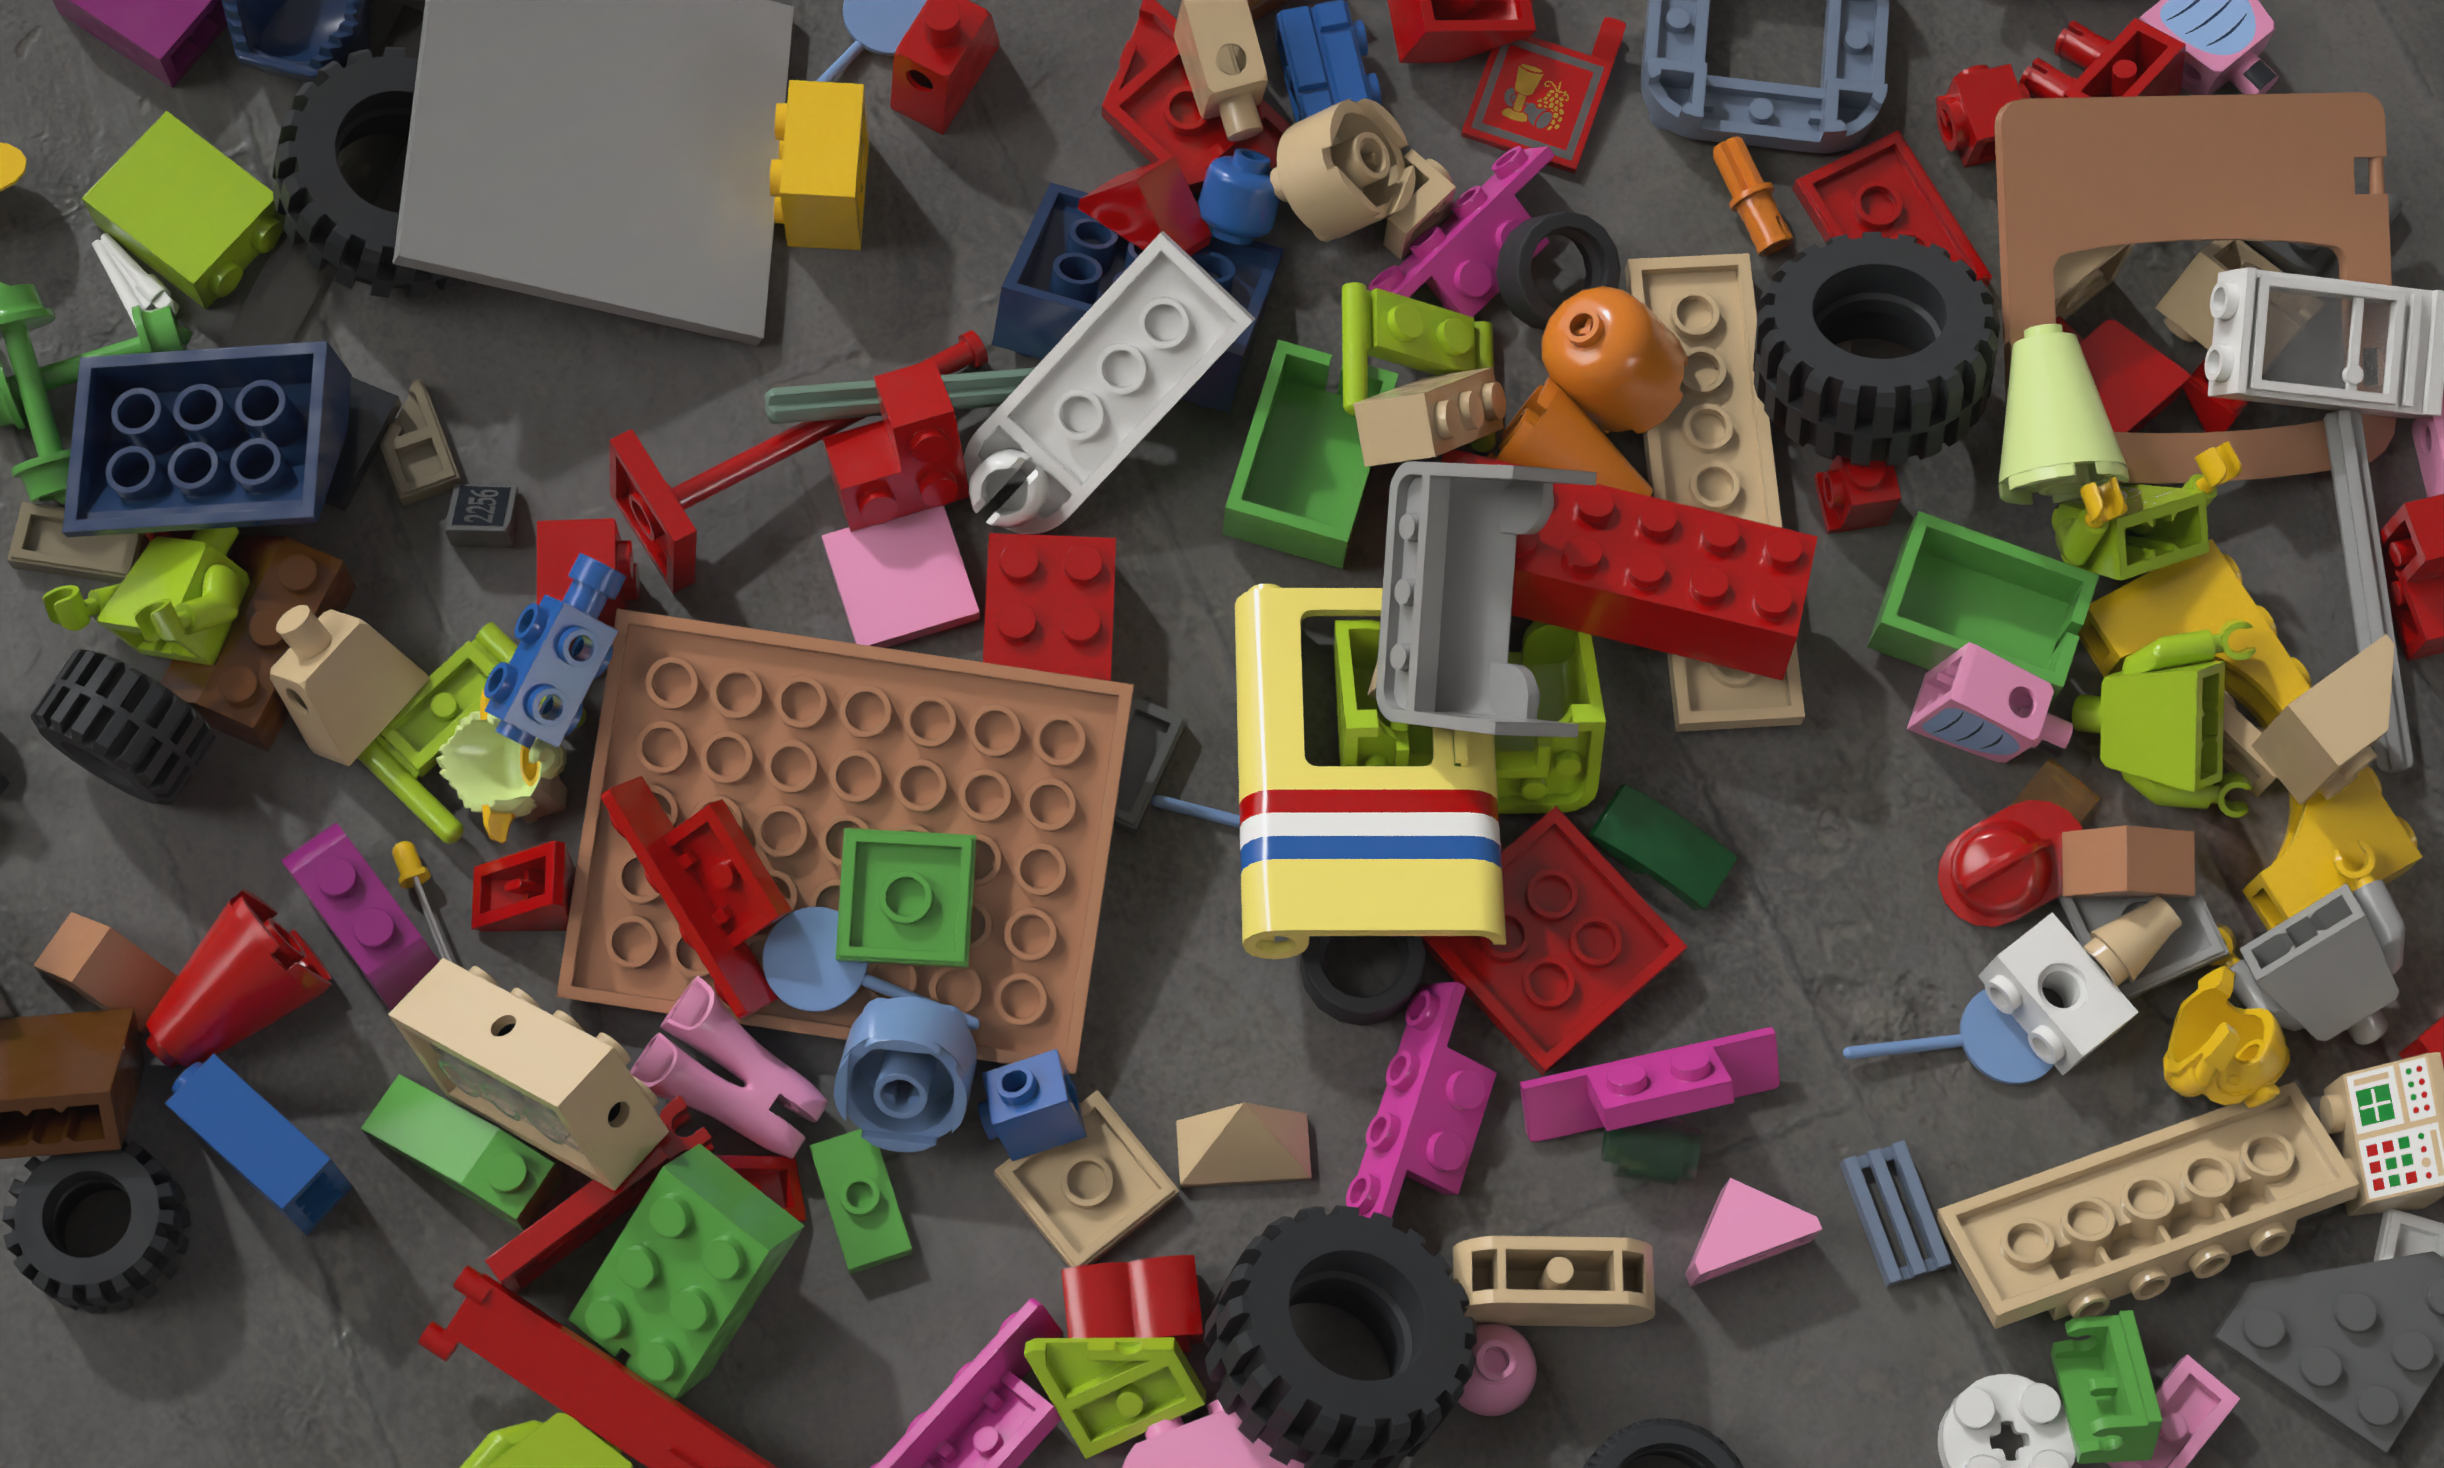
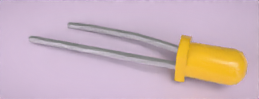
M399 842L393 847L392 856L400 873L398 878L400 887L404 889L415 888L441 959L445 958L451 961L421 886L431 877L429 869L423 867L412 842Z

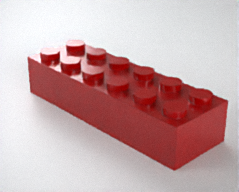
M1454 449L1444 453L1441 463L1521 466ZM1553 484L1554 506L1545 526L1539 532L1532 535L1517 534L1511 615L1783 681L1798 636L1818 536L1601 484H1596V486Z

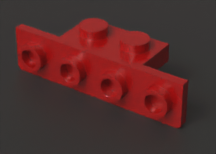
M642 776L613 786L602 793L601 799L609 811L612 825L622 837L626 838L641 862L648 883L664 899L679 924L682 938L688 946L696 951L713 978L715 990L721 1000L731 1007L739 1019H743L778 1000L779 997L769 986L764 971L752 954L746 941L791 912L792 909L723 798L708 804L674 828Z

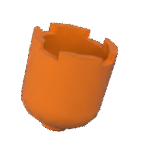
M1606 286L1582 290L1565 300L1549 318L1541 339L1544 366L1551 380L1561 387L1583 409L1604 434H1608L1610 431L1621 432L1626 430H1633L1636 434L1645 433L1665 421L1681 402L1683 393L1679 388L1684 377V366L1688 365V357L1675 334L1645 304L1628 292Z

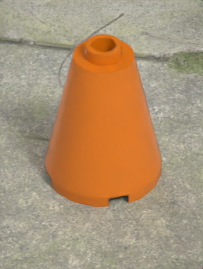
M1550 376L1546 379L1544 386L1540 384L1502 433L1501 437L1503 439L1498 447L1501 452L1496 457L1491 452L1487 456L1488 458L1526 467L1597 472L1596 484L1651 496L1653 488L1583 409L1561 387L1551 380Z

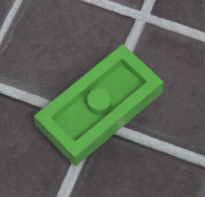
M861 1129L809 1145L850 1275L913 1254L880 1148L861 1137L863 1130Z

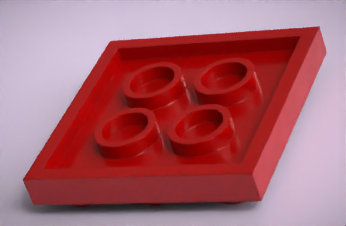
M1557 806L1501 852L1506 945H1493L1489 938L1482 936H1421L1423 946L1454 981L1466 986L1465 993L1542 1077L1683 955L1688 947Z

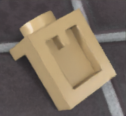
M1413 149L1403 157L1406 168L1414 164L1416 180L1413 196L1403 210L1386 218L1387 226L1383 243L1400 260L1411 251L1409 247L1415 238L1430 227L1439 225L1451 213V205L1456 189L1449 173L1441 164L1433 159L1425 160Z

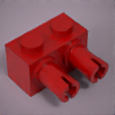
M2134 18L2113 41L2092 32L2089 28L2073 20L2068 24V30L2064 28L2058 36L2054 47V54L2086 70L2076 79L2059 71L2044 60L2037 58L2032 62V67L2028 66L2019 83H2023L2027 87L2032 99L2178 96L2182 87L2186 44L2137 18Z

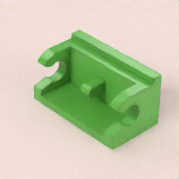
M2133 1310L2120 1311L2119 1315L2078 1317L2065 1322L2068 1336L2080 1337L2091 1335V1337L2084 1340L2069 1339L2053 1342L2050 1353L2078 1464L2152 1460L2163 1420Z

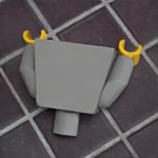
M2357 841L2366 857L2365 865L2359 871L2351 872L2347 870L2343 865L2342 857L2338 850H2335L2333 854L2335 869L2344 877L2353 878L2357 890L2352 893L2349 886L2344 884L2240 948L2244 957L2243 960H2240L2234 953L2236 936L2233 931L2226 925L2217 923V928L2226 942L2230 956L2209 965L2225 966L2234 972L2233 993L2246 1009L2264 1008L2269 1010L2277 1019L2281 1028L2290 1031L2305 1028L2318 1041H2328L2344 1030H2347L2357 1044L2364 1045L2378 1040L2387 1031L2388 1020L2380 1009L2396 1000L2399 995V989L2393 974L2403 965L2406 928L2384 881H2376L2371 872L2376 860L2374 851L2363 841Z

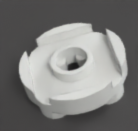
M1997 1374L1975 1381L1953 1400L1940 1422L1938 1431V1451L1943 1468H2072L2076 1455L2065 1410L2057 1392L2044 1383H2036L2027 1377L2019 1375ZM2001 1425L2011 1426L2013 1433L2021 1435L2024 1447L2016 1450V1460L2014 1461L2006 1460L2002 1449H1992L1990 1437L2000 1434Z

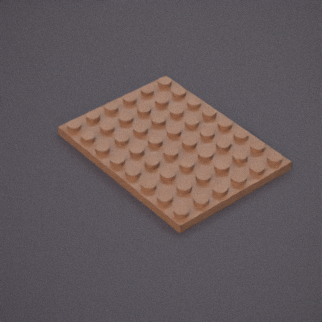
M617 609L614 629L618 630V633L612 642L613 655L607 670L556 997L669 1013L685 989L697 976L710 985L717 994L713 978L696 951L688 946L682 938L677 920L662 896L648 883L644 867L626 838L622 837L612 825L609 811L601 799V794L609 788L642 776L674 828L708 804L723 798L792 909L788 914L807 907H825L839 912L844 828L976 835L977 847L969 969L868 963L867 974L941 1004L955 1006L963 1013L979 1019V1028L977 1030H970L976 1044L977 1059L1012 1064L1057 1049L1069 1073L1076 1074L1134 684ZM785 916L746 941L762 970L763 950L766 940L772 929ZM861 985L855 995L847 1002L828 1011H802L789 1006L779 998L772 1004L743 1019L737 1018L731 1007L723 1001L722 1003L733 1018L742 1025L847 1040L853 1023L863 1013L864 1007L869 1001L876 998L890 999L891 997Z

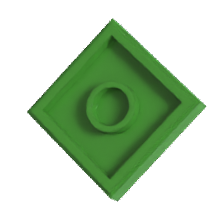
M844 828L836 961L969 969L977 847L976 835Z

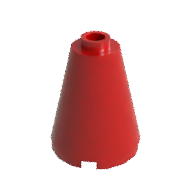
M243 889L234 898L229 900L146 1021V1026L151 1033V1036L146 1039L147 1046L162 1063L171 1069H174L179 1063L186 1068L196 1062L203 1064L213 1054L217 1056L323 995L332 985L329 982L332 978L330 972L309 944L294 928L288 932L278 922L273 920L278 913L254 893Z

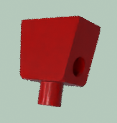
M927 0L895 51L890 108L944 135L1000 46L992 14L969 0ZM931 81L933 88H925L920 84Z
M2061 316L2056 317V324L2062 325L2063 332L2072 333L2077 336L2114 432L2138 433L2177 399L2191 378V375L2186 370L2116 320L2107 319L2083 339Z

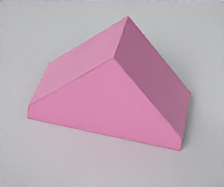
M1730 1178L1719 1193L1685 1275L1690 1287L1811 1242L1822 1230L1818 1217Z

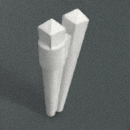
M104 233L101 236V240H95L92 243L134 326L131 307L140 305L142 309L147 311L171 306L176 315L179 305L170 297V290L154 274H147L108 233Z

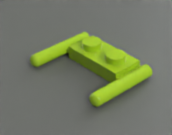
M1351 282L1342 286L1344 411L1348 415L1356 416L1354 403L1368 398V356L1433 375L1489 367L1494 369L1492 323L1486 321L1474 322V317L1379 288L1369 291L1366 285L1362 283ZM1496 432L1472 441L1473 449L1478 452L1491 451L1496 445Z
M494 622L486 624L477 633L472 642L468 640L429 676L430 680L357 757L446 844L457 842L464 833V826L417 778L419 776L423 777L438 763L436 758L442 755L439 752V748L455 735V728L460 725V720L468 717L469 713L480 711L481 694L489 674L500 662L509 664L518 647ZM547 696L543 697L540 703H543ZM584 708L581 719L575 729L581 727L586 720L587 714Z

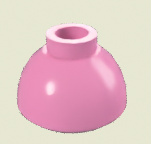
M1477 1324V1342L1471 1349L1476 1361L1472 1377L1463 1387L1464 1393L1458 1403L1467 1410L1479 1415H1504L1521 1406L1531 1394L1537 1373L1535 1355L1528 1341L1515 1329L1504 1324Z

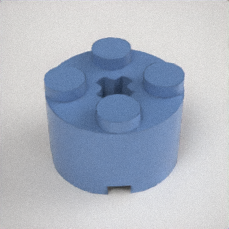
M917 997L876 998L869 1001L864 1007L863 1013L855 1020L849 1031L834 1082V1099L838 1112L845 1122L847 1117H849L856 1126L863 1130L861 1134L863 1139L874 1146L889 1151L917 1152L936 1145L938 1138L951 1130L953 1133L958 1128L966 1112L977 1066L976 1044L967 1027V1018L963 1012L955 1006L940 1005L936 1002Z

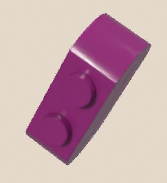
M336 822L281 859L282 864L390 1011L439 962L421 934Z

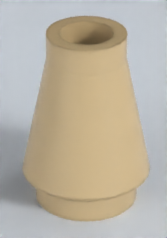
M2156 895L2146 904L2090 932L2092 940L2084 945L2083 948L2118 987L2125 980L2131 983L2135 981L2169 936L2182 926V922L2171 906L2160 896Z

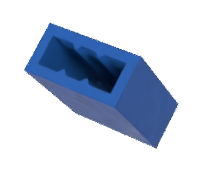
M215 1054L204 1064L201 1062L192 1064L175 1081L172 1087L174 1095L165 1104L194 1135L306 1236L353 1188V1185L322 1150Z

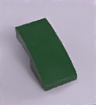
M1627 784L1619 786L1588 834L1589 838L1634 874L1648 873L1693 910L1707 908L1738 859L1732 852L1691 822Z

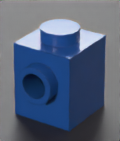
M1057 1049L982 1073L987 1100L978 1103V1110L983 1128L989 1140L997 1138L1001 1140L1012 1161L1087 1137L1076 1085Z

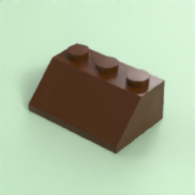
M240 535L228 558L248 573L250 583L239 606L238 616L232 622L215 663L212 666L173 659L160 684L191 705L207 721L211 728L269 752L289 714L288 709L270 679L271 667L290 648L276 631L277 622L288 610L299 605L308 606L317 618L331 609L343 613L356 586L344 561L286 536Z

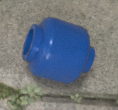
M1239 148L1235 150L1233 156L1219 157L1211 162L1206 172L1198 206L1203 221L1208 224L1213 237L1232 244L1249 245L1253 243L1254 238L1270 233L1274 226L1281 200L1275 195L1270 181L1272 168L1269 167V157L1254 150Z

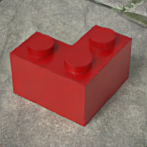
M934 359L873 376L883 420L822 437L831 478L850 532L970 497L955 411Z
M2444 494L2404 503L2379 532L2392 620L2407 661L2444 653Z

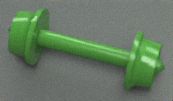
M0 282V339H4L39 456L11 468L12 477L23 481L32 503L55 500L65 505L71 449H63L29 335V331L52 323L56 319L55 312L52 308L44 307L35 284L10 286Z
M140 305L131 307L138 337L39 367L45 389L49 391L78 382L80 357L188 350L186 344H189L193 332L183 326H179L171 306L148 311L142 309ZM0 349V427L15 425L18 430L27 429L28 419L15 376L4 353Z

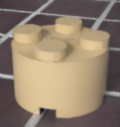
M1350 98L1336 103L1291 125L1280 139L1277 150V167L1273 168L1270 174L1274 193L1280 200L1289 203L1298 218L1321 241L1329 242L1336 238H1341L1403 210L1413 196L1416 180L1414 164L1406 168L1401 148L1409 145L1405 134L1395 118L1383 106L1373 100L1364 98L1356 102L1350 101Z

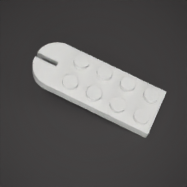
M1164 231L1161 232L970 439L965 450L964 462L969 483L970 500L975 513L984 508L1021 468L1028 475L1027 480L986 523L1021 534H1038L1062 524L1246 330L1255 318Z

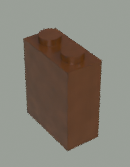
M134 1008L0 1019V1159L120 1150L122 1148L145 1065Z

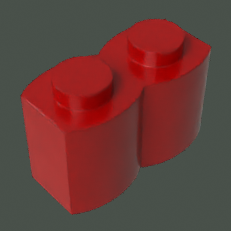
M1194 1255L1161 1256L1130 1262L1099 1263L1061 1269L1068 1338L1175 1337L1185 1356L1191 1354V1344L1203 1342V1327Z

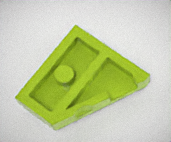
M1175 1337L1034 1338L1025 1344V1358L1085 1459L1146 1432L1149 1426L1165 1419L1170 1421L1205 1405L1206 1391Z

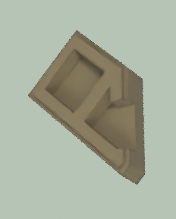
M423 378L414 380L408 390L409 396L395 423L390 424L380 443L403 507L454 489V484H462Z

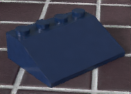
M1050 182L1001 287L992 345L1015 351L1022 356L1043 360L1143 252L1136 245L1078 209L1079 199L1088 193ZM1211 235L1210 244L1190 256L1242 305L1255 320L1184 394L1181 400L1192 402L1203 408H1213L1227 413L1231 412L1244 378L1284 251L1283 248L1255 240L1249 245L1232 244Z
M328 341L80 357L63 534L69 538L318 522L348 432L352 374Z

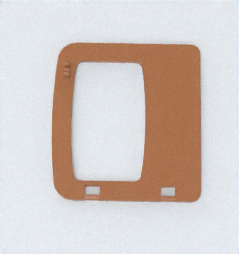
M2343 92L2033 98L2009 102L2000 108L1996 115L1994 128L2006 405L2013 344L2024 339V330L2030 327L2056 324L2054 267L2058 258L2063 254L2095 248L2159 242L2230 240L2289 242L2330 248L2338 258L2340 280L2392 286L2388 194H2385L2384 157H2387L2386 122L2384 108L2380 101L2372 94ZM2354 159H2368L2369 194H2355ZM2340 300L2343 370L2347 367L2353 301ZM2364 302L2359 366L2362 368L2361 350L2375 349L2377 385L2363 386L2362 380L2357 384V391L2383 393L2390 305ZM2361 414L2369 463L2387 449L2395 433L2396 417ZM2324 419L2297 425L2209 433L2114 432L2129 474V481L2125 483L2118 480L2119 484L2186 483L2194 474L2203 475L2194 458L2211 447L2216 448L2226 441L2230 442L2242 464L2241 474L2230 481L2265 479L2331 470Z

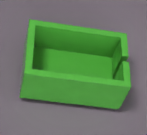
M1278 340L1225 506L1222 535L1343 569L1374 466L1365 467L1356 416L1348 415L1343 409V365L1341 367L1337 394L1326 391L1332 355ZM1368 365V398L1396 388L1399 374Z
M1918 511L1903 538L1867 648L1931 670L1968 642H1971L2051 683L2054 689L2050 702L2051 705L2064 687L2080 637L2077 634L2084 625L2099 575Z
M698 1144L662 1167L568 1320L614 1357L624 1350L627 1351L631 1357L625 1366L677 1400L709 1376L799 1236L804 1225L704 1146Z

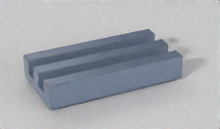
M1905 1140L1892 1143L1891 1146L1883 1149L1877 1148L1868 1151L1866 1154L1858 1157L1855 1155L1842 1160L1840 1167L1886 1287L1947 1268L1951 1264ZM1892 1161L1928 1259H1922L1886 1163ZM1870 1168L1872 1170L1907 1266L1900 1268L1897 1266L1863 1176V1170Z

